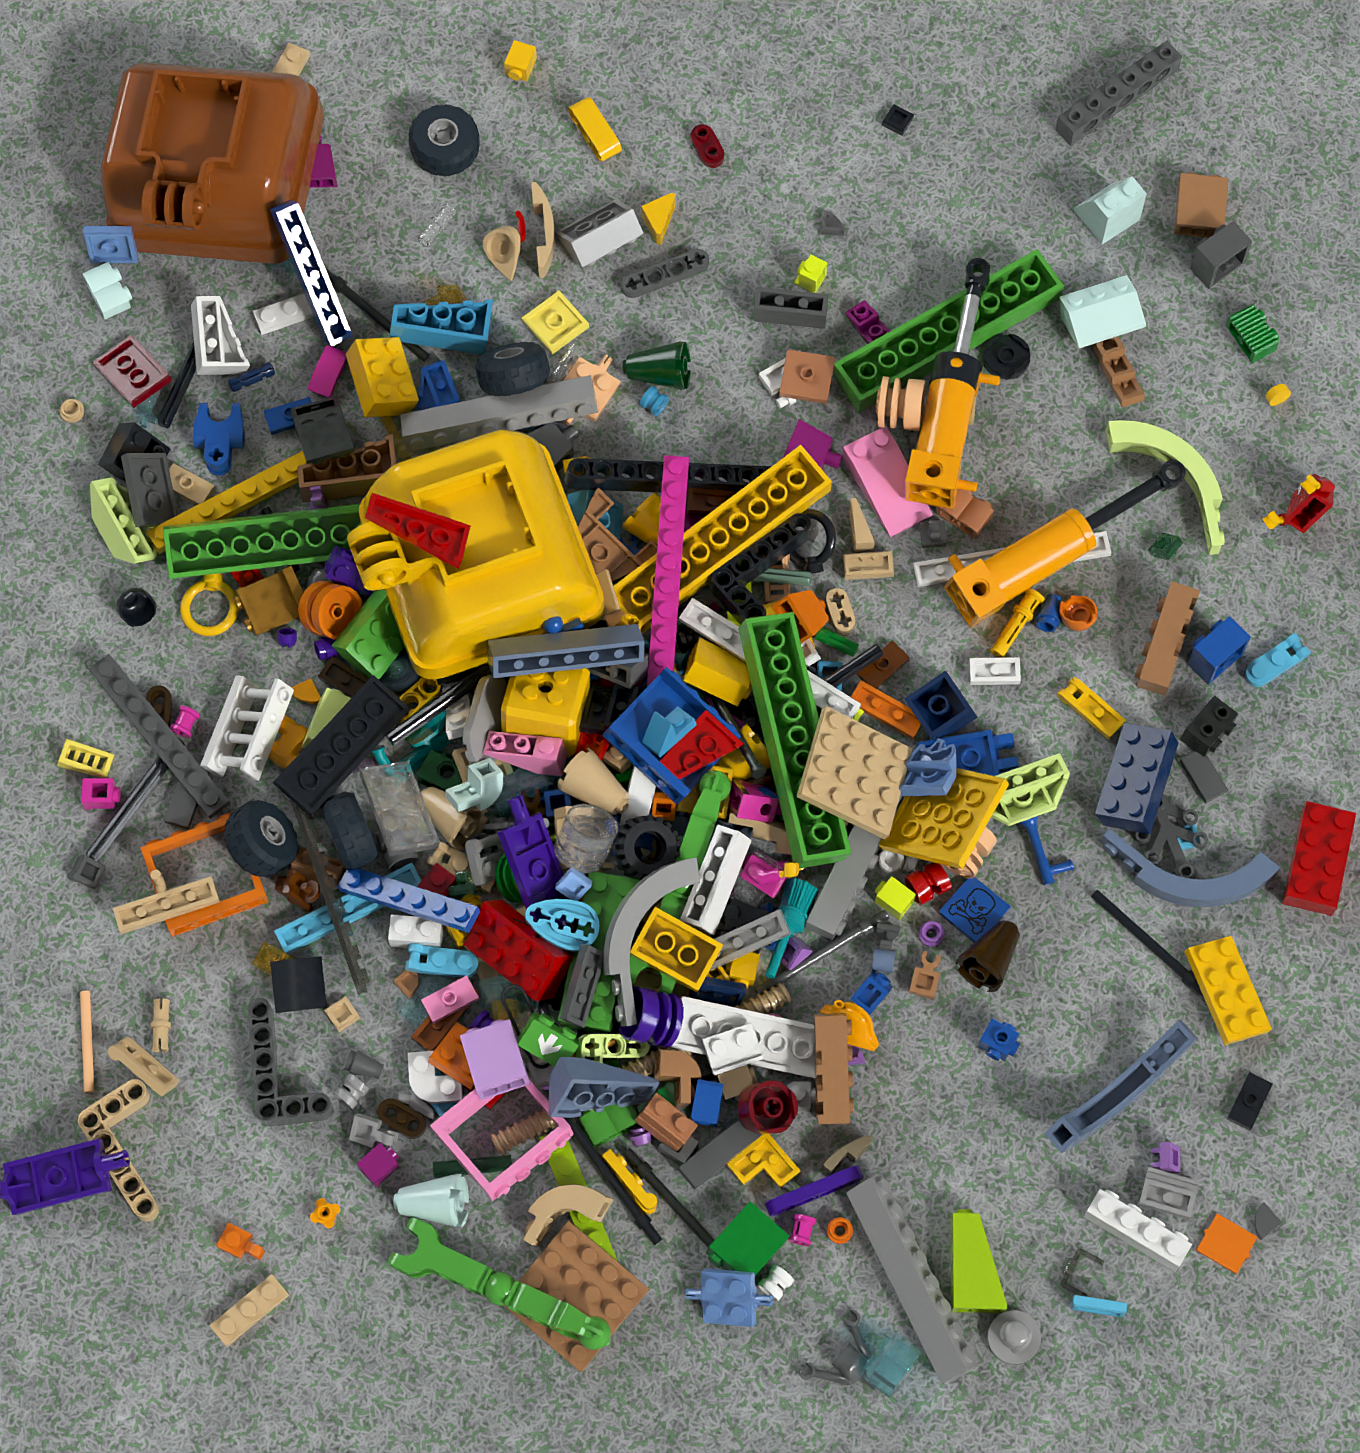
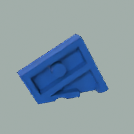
M444 360L421 368V383L418 390L419 401L416 411L461 402Z

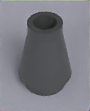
M351 1050L344 1070L350 1071L349 1073L353 1075L379 1079L384 1064L377 1062L360 1050H357V1052Z

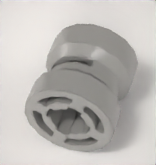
M349 1073L344 1079L345 1083L342 1087H337L333 1095L346 1107L353 1110L360 1096H365L369 1089L357 1077Z

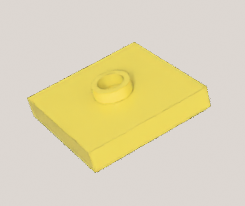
M560 291L554 293L522 317V322L551 355L589 328V323Z

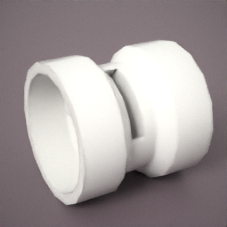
M774 1264L769 1270L768 1277L763 1278L759 1282L758 1287L765 1294L773 1295V1300L778 1302L783 1296L784 1289L790 1287L794 1279L784 1269Z

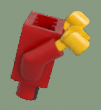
M1309 474L1306 477L1307 479L1300 483V487L1293 493L1286 513L1277 515L1275 511H1272L1262 520L1269 529H1273L1277 525H1291L1304 534L1333 506L1334 483L1326 477Z

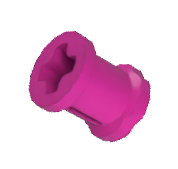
M180 706L177 720L174 724H171L170 729L179 736L190 738V730L195 720H198L201 715L192 708Z
M794 1214L793 1220H795L792 1235L788 1241L793 1244L809 1247L811 1246L809 1239L812 1227L816 1224L817 1220L810 1216Z

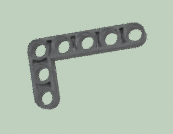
M260 997L253 999L248 1005L254 1104L257 1118L263 1125L269 1127L327 1120L333 1113V1106L330 1098L324 1093L317 1092L280 1097L274 1012L268 1000ZM258 1008H267L264 1016L257 1017L254 1015ZM267 1032L269 1037L266 1041L259 1042L256 1040L258 1034ZM263 1057L271 1058L270 1064L266 1067L258 1066L259 1060ZM263 1083H273L272 1089L269 1092H261L260 1087ZM325 1102L327 1107L322 1112L314 1111L315 1104ZM294 1104L301 1106L299 1113L295 1115L288 1114L290 1106ZM268 1107L275 1109L271 1117H262L264 1109Z

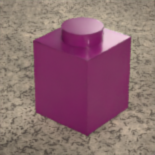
M379 1143L356 1164L358 1169L376 1188L399 1168L396 1161L399 1156L390 1146L385 1148Z

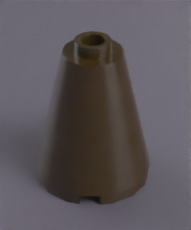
M999 921L958 957L956 965H960L958 969L960 975L978 989L983 985L989 988L987 992L998 991L1003 984L1020 937L1018 927L1011 921Z

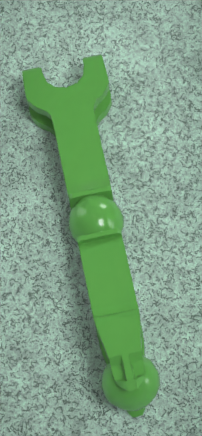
M716 770L705 773L699 781L698 788L701 795L693 809L679 850L681 852L680 857L676 859V861L697 857L698 871L703 863L715 828L720 801L727 798L731 790L730 779L723 772ZM694 884L675 889L663 897L660 910L680 920ZM630 956L632 985L641 971L653 969L659 973L662 979L660 992L672 994L676 983L674 979Z
M410 1218L406 1225L407 1229L419 1239L416 1251L407 1256L392 1253L387 1261L392 1268L413 1279L424 1277L427 1274H435L473 1293L486 1297L494 1305H505L508 1309L558 1332L562 1336L579 1340L580 1344L586 1349L597 1350L608 1346L611 1341L610 1326L602 1317H588L567 1302L558 1300L517 1280L515 1281L514 1277L508 1273H496L492 1268L443 1246L441 1236L434 1227L416 1218Z

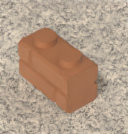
M658 1093L647 1102L634 1120L660 1142L676 1152L686 1143L698 1126L690 1118L687 1119L685 1114Z

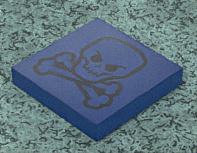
M974 877L972 879L968 878L939 910L938 914L975 943L1003 918L1011 906Z

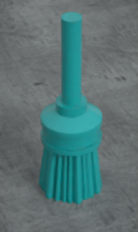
M793 878L785 882L781 904L777 910H782L791 934L777 940L765 976L768 978H775L789 938L793 937L794 933H802L804 931V924L808 919L807 913L818 894L817 888H814L807 881Z

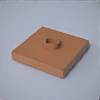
M787 349L779 397L827 404L835 357Z

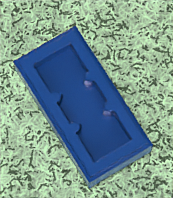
M307 397L264 410L271 435L295 428L290 409L312 403L311 398Z

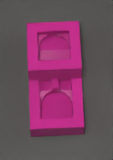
M327 345L317 363L307 390L331 398L339 376H342L347 364V352Z

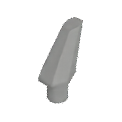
M414 1092L412 1094L399 1093L398 1101L403 1104H409L413 1110L433 1120L435 1119V1109L427 1101L420 1099Z

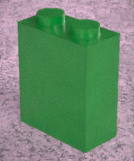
M750 1201L708 1247L706 1254L708 1255V1260L717 1268L722 1267L724 1270L754 1272L756 1277L783 1247L790 1236Z

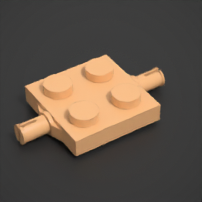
M604 355L599 365L591 364L579 357L564 379L565 381L591 375L596 393L598 413L589 414L585 417L594 422L621 383L620 380L611 376L606 371L613 361L611 357L608 358V355ZM574 418L565 419L562 422L564 424L566 422V425L569 426Z

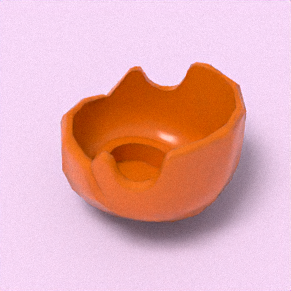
M1071 595L1065 602H1060L1059 614L1067 628L1073 631H1083L1095 623L1098 609L1092 599L1086 596Z

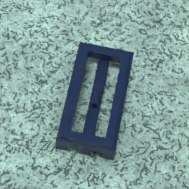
M706 977L698 993L690 989L689 998L732 1007L740 1006L746 993V984Z

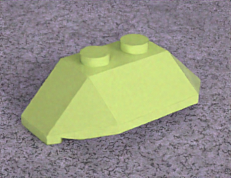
M112 477L91 481L92 519L113 557L133 564L155 559L157 550L146 532L154 527H135L128 489L117 484L118 481Z
M1059 753L996 775V777L1005 778L1009 785L991 817L1011 826L1056 810L1070 776V772L1061 754Z

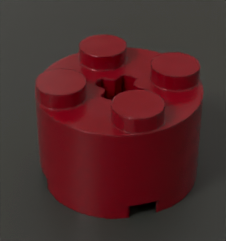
M779 1081L753 1083L739 1095L738 1114L744 1128L753 1133L776 1134L784 1132L790 1127V1124L797 1116L798 1102L795 1094ZM766 1105H769V1110H766Z

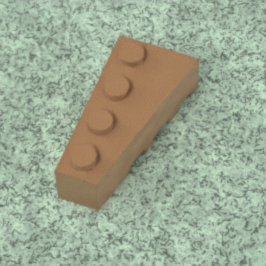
M393 434L385 436L384 440L376 443L373 441L365 443L364 447L355 449L354 452H350L344 457L335 456L325 459L322 463H306L298 466L302 502H311L312 493L310 487L316 486L321 487L326 500L367 495L373 483L397 463Z
M1171 581L1166 598L1160 597L1156 609L1157 612H1160L1158 620L1153 619L1149 631L1150 634H1153L1151 642L1146 641L1142 652L1146 659L1144 664L1139 663L1135 678L1139 679L1137 687L1166 695L1200 590Z
M845 1013L814 1014L816 1119L818 1124H850V1114H853V1098H849V1088L853 1087V1074L848 1072V1061H852V1046H847V1035H852V1022L847 1020Z

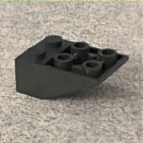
M337 396L290 409L307 464L322 463L325 459L335 456L344 457L350 452L355 451Z

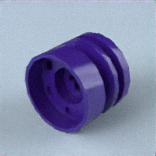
M634 986L632 990L637 1025L621 1026L619 1021L621 1036L626 1040L640 1043L647 1042L649 1045L669 1048L678 1038L682 1027L684 1014L682 999L679 995L660 991L656 993L652 989Z

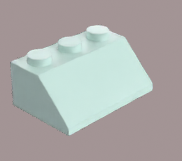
M1127 275L1060 296V317L1078 348L1146 327L1137 291Z

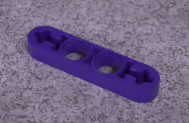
M859 1165L852 1166L773 1198L765 1203V1207L769 1216L773 1217L853 1185L864 1177Z

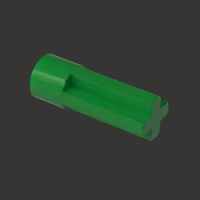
M822 627L815 637V640L851 657L855 656L859 648L858 643L825 627Z

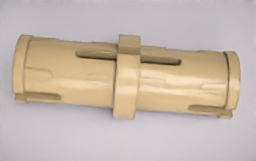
M160 998L154 999V1015L150 1027L153 1029L152 1052H159L160 1042L162 1052H168V1030L171 1029V1022H169L170 1000L162 998L161 1009Z

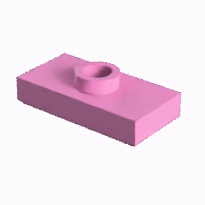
M466 975L423 998L421 1002L433 1024L476 1002L479 1000V997Z

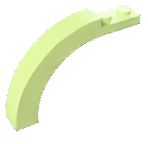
M1108 421L1106 434L1110 453L1136 452L1155 457L1165 463L1169 460H1177L1184 465V479L1193 490L1200 508L1209 555L1219 554L1221 546L1225 542L1224 533L1222 530L1219 531L1218 522H1220L1218 508L1223 498L1216 477L1203 457L1183 439L1160 427L1137 421Z

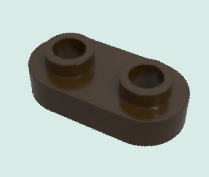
M161 685L153 686L148 690L146 700L170 727L172 709L170 691ZM159 697L164 698L162 703H156L155 701Z
M392 1098L385 1099L379 1104L377 1114L384 1125L409 1139H417L424 1134L426 1122L419 1112ZM393 1109L396 1111L394 1117H388L386 1115L387 1111ZM412 1122L418 1124L415 1130H410L408 1126Z

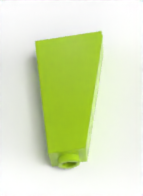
M958 1209L957 1213H953L950 1218L951 1312L1003 1313L1007 1310V1302L980 1214L973 1213L971 1209Z

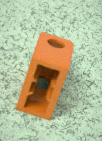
M812 590L789 594L771 606L776 614L794 613L801 643L814 636L829 620L825 612V602L817 598Z

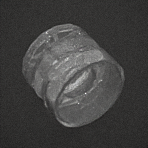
M579 804L571 807L568 810L554 845L556 857L568 868L573 867L577 871L585 873L597 872L603 868L618 832L616 820L607 811L595 805Z

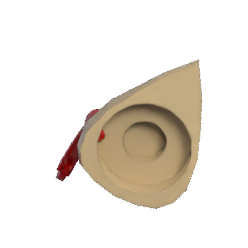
M519 210L515 212L518 218V230L513 226L498 227L488 233L483 240V249L488 259L510 281H512L516 270L520 243L525 241L526 238L525 220Z

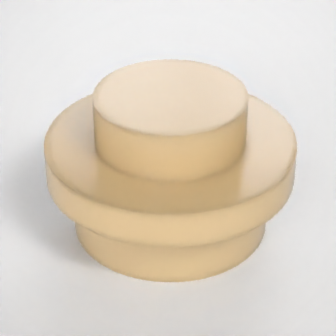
M75 399L64 401L60 407L62 419L69 423L78 422L85 413L83 404Z

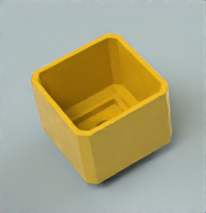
M582 668L510 676L501 707L502 732L561 738L568 754L567 757L574 755L580 736L579 726L590 688L589 669Z

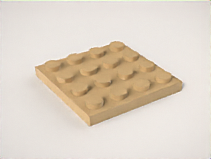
M826 706L821 710L797 797L885 839L890 834L901 794L899 787L904 782L907 772L905 763L913 749Z

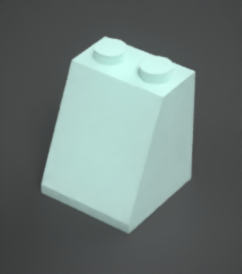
M1131 176L1110 184L1074 207L1073 210L1098 241L1104 244L1140 221L1147 193Z

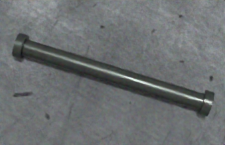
M704 691L705 695L712 700L721 718L725 722L732 724L741 736L739 740L744 744L739 749L751 768L750 773L752 777L757 779L764 776L766 773L764 765L758 762L724 701Z

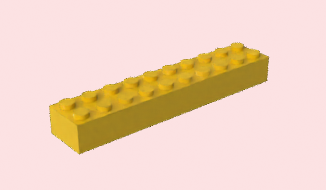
M802 445L798 446L684 532L678 606L709 584L716 569L796 513H802L831 491L832 481ZM657 553L613 586L620 611L624 615H636L642 621L641 634L652 626Z

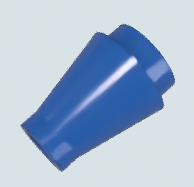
M1049 594L1044 605L1036 617L1037 627L1040 630L1054 632L1060 626L1059 609L1060 602L1062 601L1060 596L1056 594Z

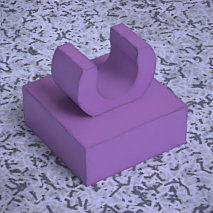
M1160 1142V1148L1151 1149V1153L1160 1155V1160L1157 1163H1151L1152 1167L1169 1173H1180L1179 1146L1171 1142Z

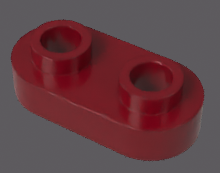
M705 124L695 126L691 131V143L699 158L706 167H719L724 162V149L713 129ZM700 133H705V134H706V135L703 136V137H702V136H699ZM710 152H716L717 154H716V155H710L709 153H710Z

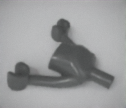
M850 1310L851 1314L856 1317L855 1323H850L846 1318L843 1321L846 1326L850 1327L859 1351L849 1343L831 1364L842 1375L815 1369L813 1364L805 1363L811 1369L812 1374L806 1376L803 1372L799 1371V1376L802 1379L809 1380L812 1377L843 1385H851L862 1379L873 1390L879 1385L880 1381L868 1371L872 1355L858 1327L860 1315L857 1311Z

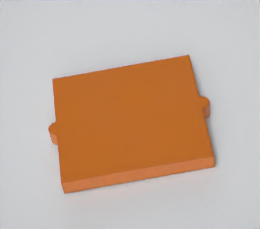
M1217 1213L1209 1228L1204 1230L1205 1235L1196 1251L1237 1275L1245 1259L1250 1257L1249 1252L1257 1236Z

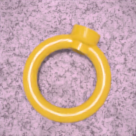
M223 574L203 575V580L188 588L182 597L180 604L181 618L186 627L198 635H219L228 630L237 618L239 610L233 598L236 596V593L228 584L223 582ZM203 590L221 591L228 599V614L217 625L202 626L195 622L191 616V602Z

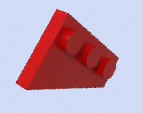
M707 710L696 720L697 725L680 739L660 760L679 780L740 748L744 744Z

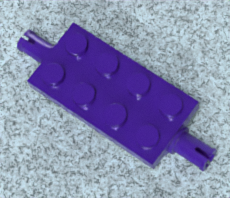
M523 795L508 799L507 802L515 822L513 825L497 833L526 910L530 905L544 900L569 899L555 889L556 883L564 876L542 814L537 813L530 816ZM540 909L530 912L534 922H538L539 919L550 920V918L540 914ZM565 916L555 919L558 929L562 930L564 926H568L571 928L570 932L573 933L570 923L565 921Z
M95 1139L3 1163L5 1174L3 1179L0 1180V1199L3 1198L9 1202L12 1215H20L112 1191L109 1171L128 1167L130 1160H125L124 1158H128L129 1154L126 1150H122L121 1152L106 1155L103 1139Z

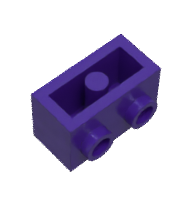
M335 545L324 566L326 578L349 586L355 591L370 597L374 591L367 590L364 587L351 550L342 549Z

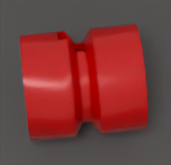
M930 862L923 866L922 872L916 870L904 877L907 888L916 894L915 902L919 906L932 900L933 894L941 895L952 888L941 864Z

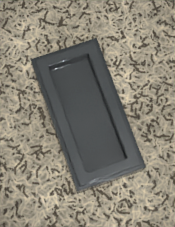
M1195 751L1181 758L1180 763L1205 804L1228 792V788L1207 754L1203 757Z

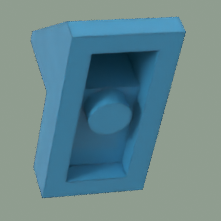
M678 706L665 718L655 711L642 743L658 757H662L697 725L696 721Z

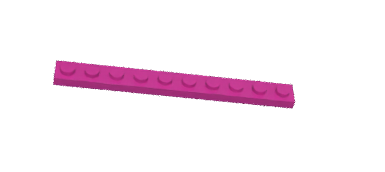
M664 455L647 687L665 667L674 671L689 457Z

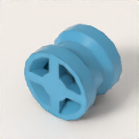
M651 386L642 396L639 406L644 409L648 408L651 414L657 417L668 404L669 397L665 394L661 395L658 393L657 388Z

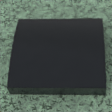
M614 683V687L609 688L590 684L579 726L580 732L604 734L614 721L637 699L639 687L634 686L632 689H628Z
M322 956L270 962L275 1013L327 1008Z

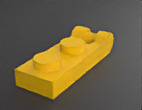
M1073 677L1068 682L1069 685L1057 693V697L1064 704L1070 706L1107 740H1110L1126 723V719L1080 679ZM1075 692H1079L1081 694V696L1078 699H1076L1073 696Z
M609 1149L602 1155L604 1161L642 1212H646L648 1215L653 1214L657 1208V1197L652 1193H646L642 1188L644 1184L636 1173L631 1175L625 1167L627 1166L625 1159L619 1153L614 1154Z

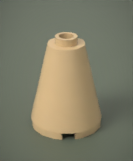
M587 748V753L582 750L570 761L564 769V772L567 774L564 781L561 778L558 781V788L562 792L612 815L622 814L630 804L628 801L629 794L590 748Z
M435 787L422 790L418 796V807L447 842L458 851L466 849L465 844L473 835L483 832L482 824H486L488 820L484 816L485 812L488 813L487 809L480 811L476 806L458 812L446 799V791Z

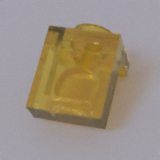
M263 942L252 965L271 974L270 962L295 958Z

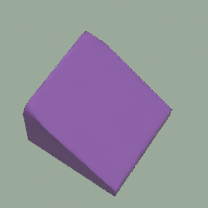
M793 936L788 940L781 963L789 970H792L812 953V950L801 939Z

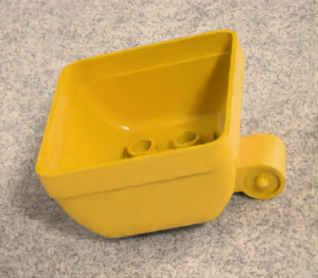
M496 430L396 463L384 472L370 487L366 497L359 506L361 525L353 529L347 536V541L364 587L372 591L385 590L412 667L423 678H444L488 663V640L546 634L548 632L544 629L543 622L556 616L562 618L563 625L580 618L584 627L588 629L601 619L604 612L603 591L551 456L545 446L538 443L533 437L521 432ZM375 493L471 525L459 570L364 518L371 494Z

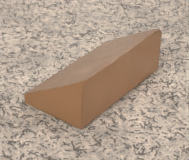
M303 847L300 848L295 856V860L291 863V869L298 871L308 881L313 880L321 887L335 892L338 890L337 886L347 869L344 868L342 861Z

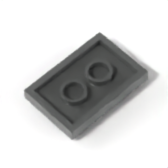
M126 453L122 455L121 459L135 527H156L177 516L178 511L166 453Z

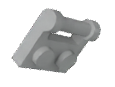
M497 832L494 835L479 840H469L465 844L474 886L483 885L495 880V869L498 860L505 853ZM498 845V851L480 857L482 849Z

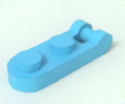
M1294 633L1285 641L1251 662L1246 668L1245 679L1251 686H1264L1307 658L1311 651L1307 646L1304 647L1300 643L1301 638L1297 633ZM1291 647L1296 652L1292 657L1286 651Z
M410 943L408 947L410 957L409 961H406L405 970L410 972L460 978L467 975L470 978L477 973L479 968L476 955L469 951L423 946L416 943ZM420 955L427 956L426 963L419 962Z

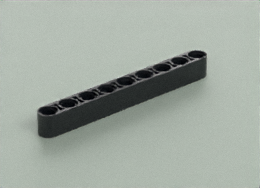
M576 458L568 464L564 481L572 489L597 490L600 488L606 491L662 493L664 462ZM689 463L687 488L739 492L749 484L743 479L752 482L772 466ZM573 472H578L581 476H577ZM597 473H603L606 477L599 476ZM622 474H627L630 478H626ZM646 475H651L654 479H650ZM694 477H699V478H701L703 481H699V480L695 479ZM719 478H723V479H725L727 482H723V481L719 480Z

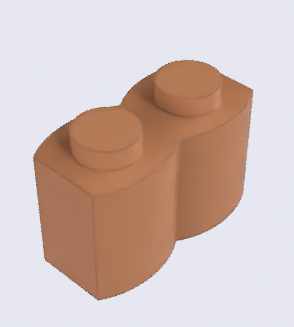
M958 489L954 509L936 506L937 515L974 539L978 538L993 518L994 513L992 505L982 498L980 500L974 498L971 491Z

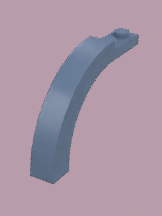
M1110 828L1101 840L1103 849L1109 855H1116L1123 861L1122 864L1128 871L1138 873L1133 883L1155 897L1184 906L1213 907L1239 901L1268 884L1280 869L1277 864L1260 851L1251 862L1231 874L1213 879H1190L1176 876L1157 867Z
M1178 1020L1118 1078L1074 1111L1060 1117L1044 1134L1061 1153L1080 1144L1109 1123L1147 1091L1198 1038L1182 1020Z

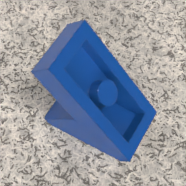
M698 1079L691 1114L693 1122L717 1127L724 1084Z

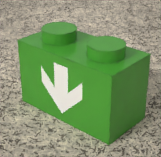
M533 1012L517 1037V1045L554 1067L560 1057H572L579 1046L577 1034L568 1027L560 1028L555 1025V1021L548 1015L543 1013L538 1015Z

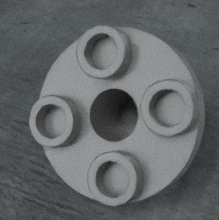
M1017 1310L1003 1312L992 1321L987 1335L989 1349L996 1358L1004 1363L1012 1365L1026 1363L1035 1356L1040 1347L1041 1332L1039 1326L1030 1315Z

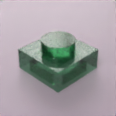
M1162 533L1148 551L1153 557L1169 560L1176 554L1183 542L1179 536Z

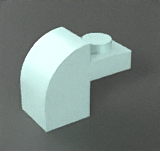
M491 758L469 765L468 781L446 789V799L458 812L473 806L482 811L492 805L499 797L503 787V772Z

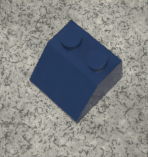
M946 670L904 698L931 739L957 732L978 718Z

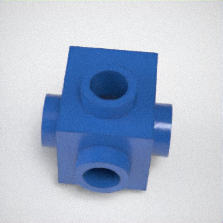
M992 1018L979 1040L978 1047L985 1050V1054L996 1061H999V1059L1006 1061L1008 1055L1013 1057L1021 1043L1017 1042L1020 1033L1016 1032V1028L1007 1022L1000 1023Z

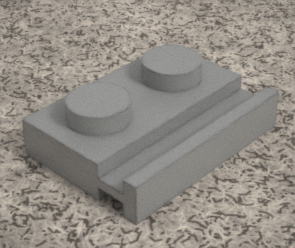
M1148 1167L1138 1205L1189 1220L1200 1181Z

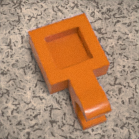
M231 1223L227 1224L216 1244L217 1248L238 1259H241L243 1254L246 1253L261 1260L265 1253L263 1247L250 1242L253 1237L251 1233Z

